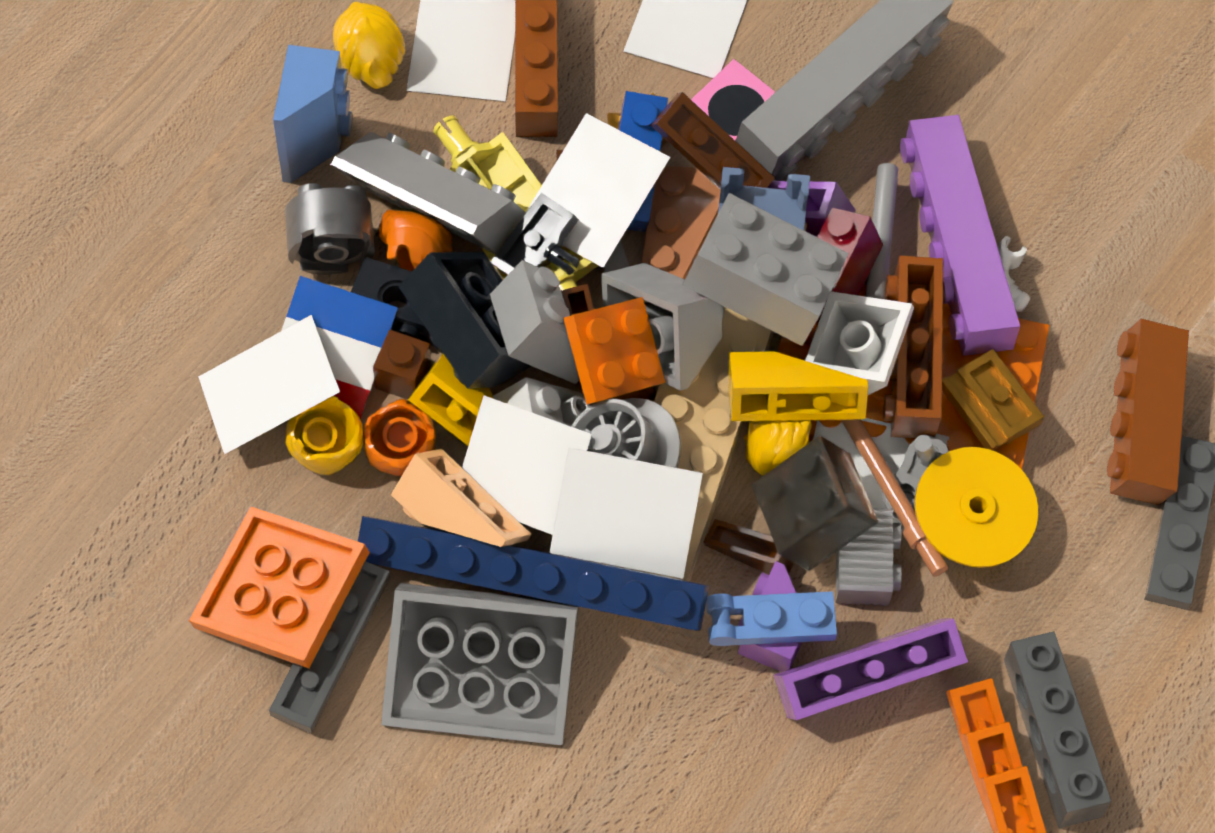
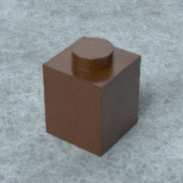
M389 330L373 365L375 389L408 400L432 366L430 343Z

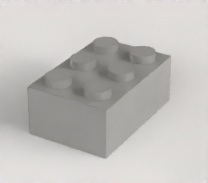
M729 193L682 285L802 346L818 320L849 253Z

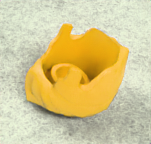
M353 2L337 18L334 24L335 51H340L341 65L344 69H348V75H351L357 81L362 80L374 89H380L389 85L393 81L392 75L399 69L398 65L401 64L405 54L404 38L394 17L387 10L379 6Z
M334 396L289 419L285 429V444L291 456L303 467L319 475L334 474L351 463L360 453L364 441V428L361 419L350 406Z
M811 420L750 421L748 434L744 436L746 441V460L756 472L765 477H780L809 472L807 467H795L808 460L810 456L809 433L812 427Z

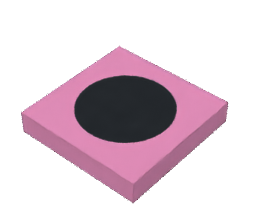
M733 59L691 100L736 140L742 121L770 98L775 91Z

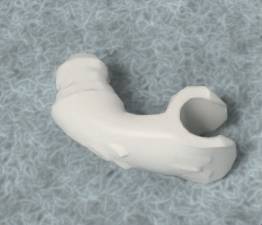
M1005 236L999 242L997 248L1016 312H1023L1030 301V297L1026 292L1018 289L1019 287L1015 285V281L1009 276V269L1013 270L1019 267L1027 252V248L1023 246L1018 252L1010 251L1007 246L1011 238Z

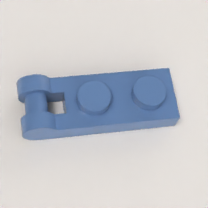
M833 591L746 596L714 594L708 596L706 600L707 614L712 615V626L708 628L709 643L711 645L731 646L836 640L837 628ZM730 615H742L743 626L730 624Z

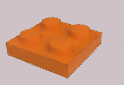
M643 297L563 318L586 405L666 383Z

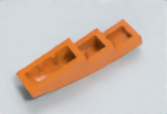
M989 678L947 690L946 694L958 734L993 833H1046L1027 766H1022L1010 722H1005L993 679Z

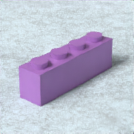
M941 618L774 674L773 676L787 718L799 720L967 663L968 660L954 618Z

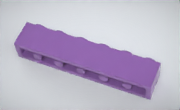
M959 115L910 120L906 138H902L900 142L901 157L904 163L910 164L912 171L910 174V189L914 198L919 197L920 200L919 219L923 233H929L931 240L929 257L943 258V304L948 303L951 312L949 316L951 337L953 340L959 341L963 356L987 353L992 349L995 352L1013 350L1020 329V323Z

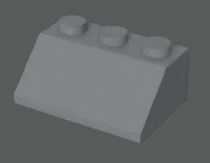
M646 263L602 273L603 307L643 297L665 384L680 391L688 389L723 337V306L683 286L682 284L685 279Z

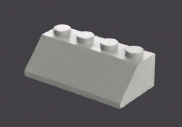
M370 132L333 159L331 165L366 191L406 211L427 215L441 223L449 232L495 255L525 214V211L514 202L516 198L514 193L497 184H493L490 190L479 184L480 177L458 166L456 172H453L443 167L446 163L445 160L423 149L421 155H418L409 150L410 143L392 133H388L387 137L383 138Z

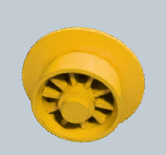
M964 447L941 455L925 470L915 493L916 518L926 535L925 538L940 554L964 566L992 567L1013 559L1027 546L1036 529L1038 503L1030 480L1012 460L989 449Z

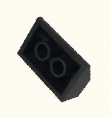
M430 252L403 281L399 288L408 300L410 310L420 318L431 334L430 338L433 344L443 352L454 368L455 377L467 389L491 388L532 367L508 356L490 297V293L503 280L484 252Z

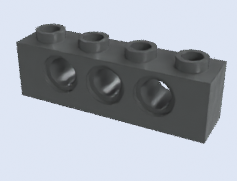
M1055 631L1012 641L1005 655L1004 663L1058 828L1102 818L1111 803V799Z

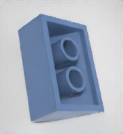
M288 45L273 117L283 182L292 183L340 152L342 137L350 136L353 113L349 111L350 90H346L348 69L341 68L340 51Z

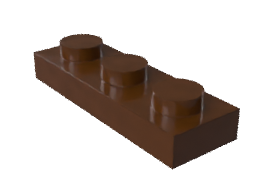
M683 92L677 93L651 124L661 136L719 189H721L723 167L743 169V186L767 188L775 179L771 173Z

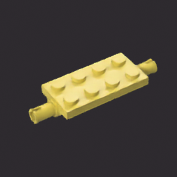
M452 115L443 119L452 131L451 134L438 122L433 132L452 156L450 170L456 172L458 166L480 177L479 184L490 190L493 184L509 190L516 195L514 202L526 212L542 184L507 136L502 132L490 142L479 144V142L471 140L456 116ZM562 246L563 250L579 259V265L576 268L563 260L575 270L570 275L551 262L546 266L558 277L560 290L576 287V282L598 266ZM482 248L484 253L491 261L494 258L495 254ZM496 268L502 278L505 279L507 275Z

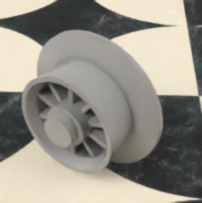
M641 398L603 400L585 409L571 426L592 434L587 451L678 468L682 450L678 425L666 409L653 401Z

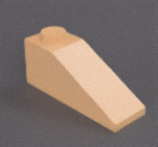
M442 449L416 453L391 494L403 506L404 512L410 518L424 525L500 547L528 541L531 533Z

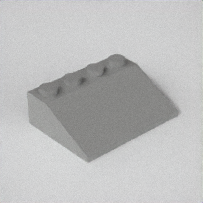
M400 583L394 593L381 725L563 745L579 607L540 598Z

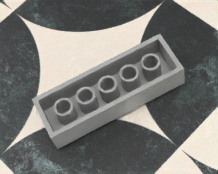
M880 0L743 120L735 141L775 177L773 181H787L788 175L794 174L797 171L798 166L796 164L805 156L809 159L815 157L827 144L825 138L834 130L838 133L843 132L856 118L854 113L863 104L868 108L872 106L884 93L885 89L883 86L891 79L895 82L900 81L914 65L912 61L919 54L926 57L939 45L942 40L939 34L950 23L947 16L954 1Z

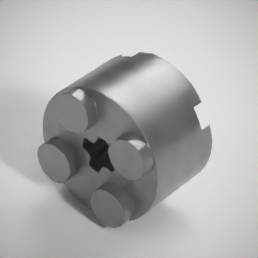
M311 183L302 185L297 189L298 195L291 199L285 207L288 259L292 264L296 260L300 262L302 271L312 274L332 275L348 272V264L359 260L361 267L365 257L371 259L374 257L375 248L371 204L366 197V191L363 187L351 185L344 188H323L319 184Z

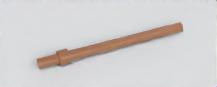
M861 419L841 420L905 528L902 534L913 550H918L933 577L941 575L948 569L946 562L941 554L925 538L926 535L917 521L914 508Z

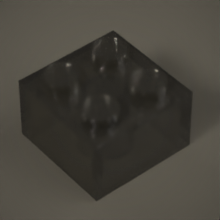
M821 435L752 484L778 554L808 571L878 523L850 453Z

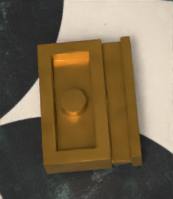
M994 349L961 367L948 378L946 376L942 379L943 393L985 449L996 451L997 448L1011 443L1043 422L1044 415Z

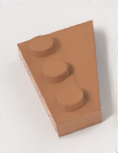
M665 166L656 180L642 263L682 279L686 278L694 263V259H696L718 215L720 189L696 167Z

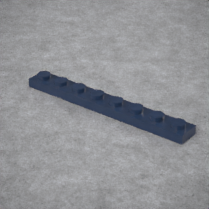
M362 516L357 542L364 543L370 551L366 562L695 631H700L702 627L709 585L513 545L500 547L458 534Z

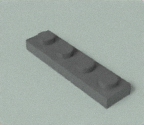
M1181 435L1177 492L1163 503L1144 600L1184 610H1189L1192 604L1215 484V443Z
M366 561L364 562L310 668L295 663L292 664L269 709L270 716L312 734L390 579L389 571Z

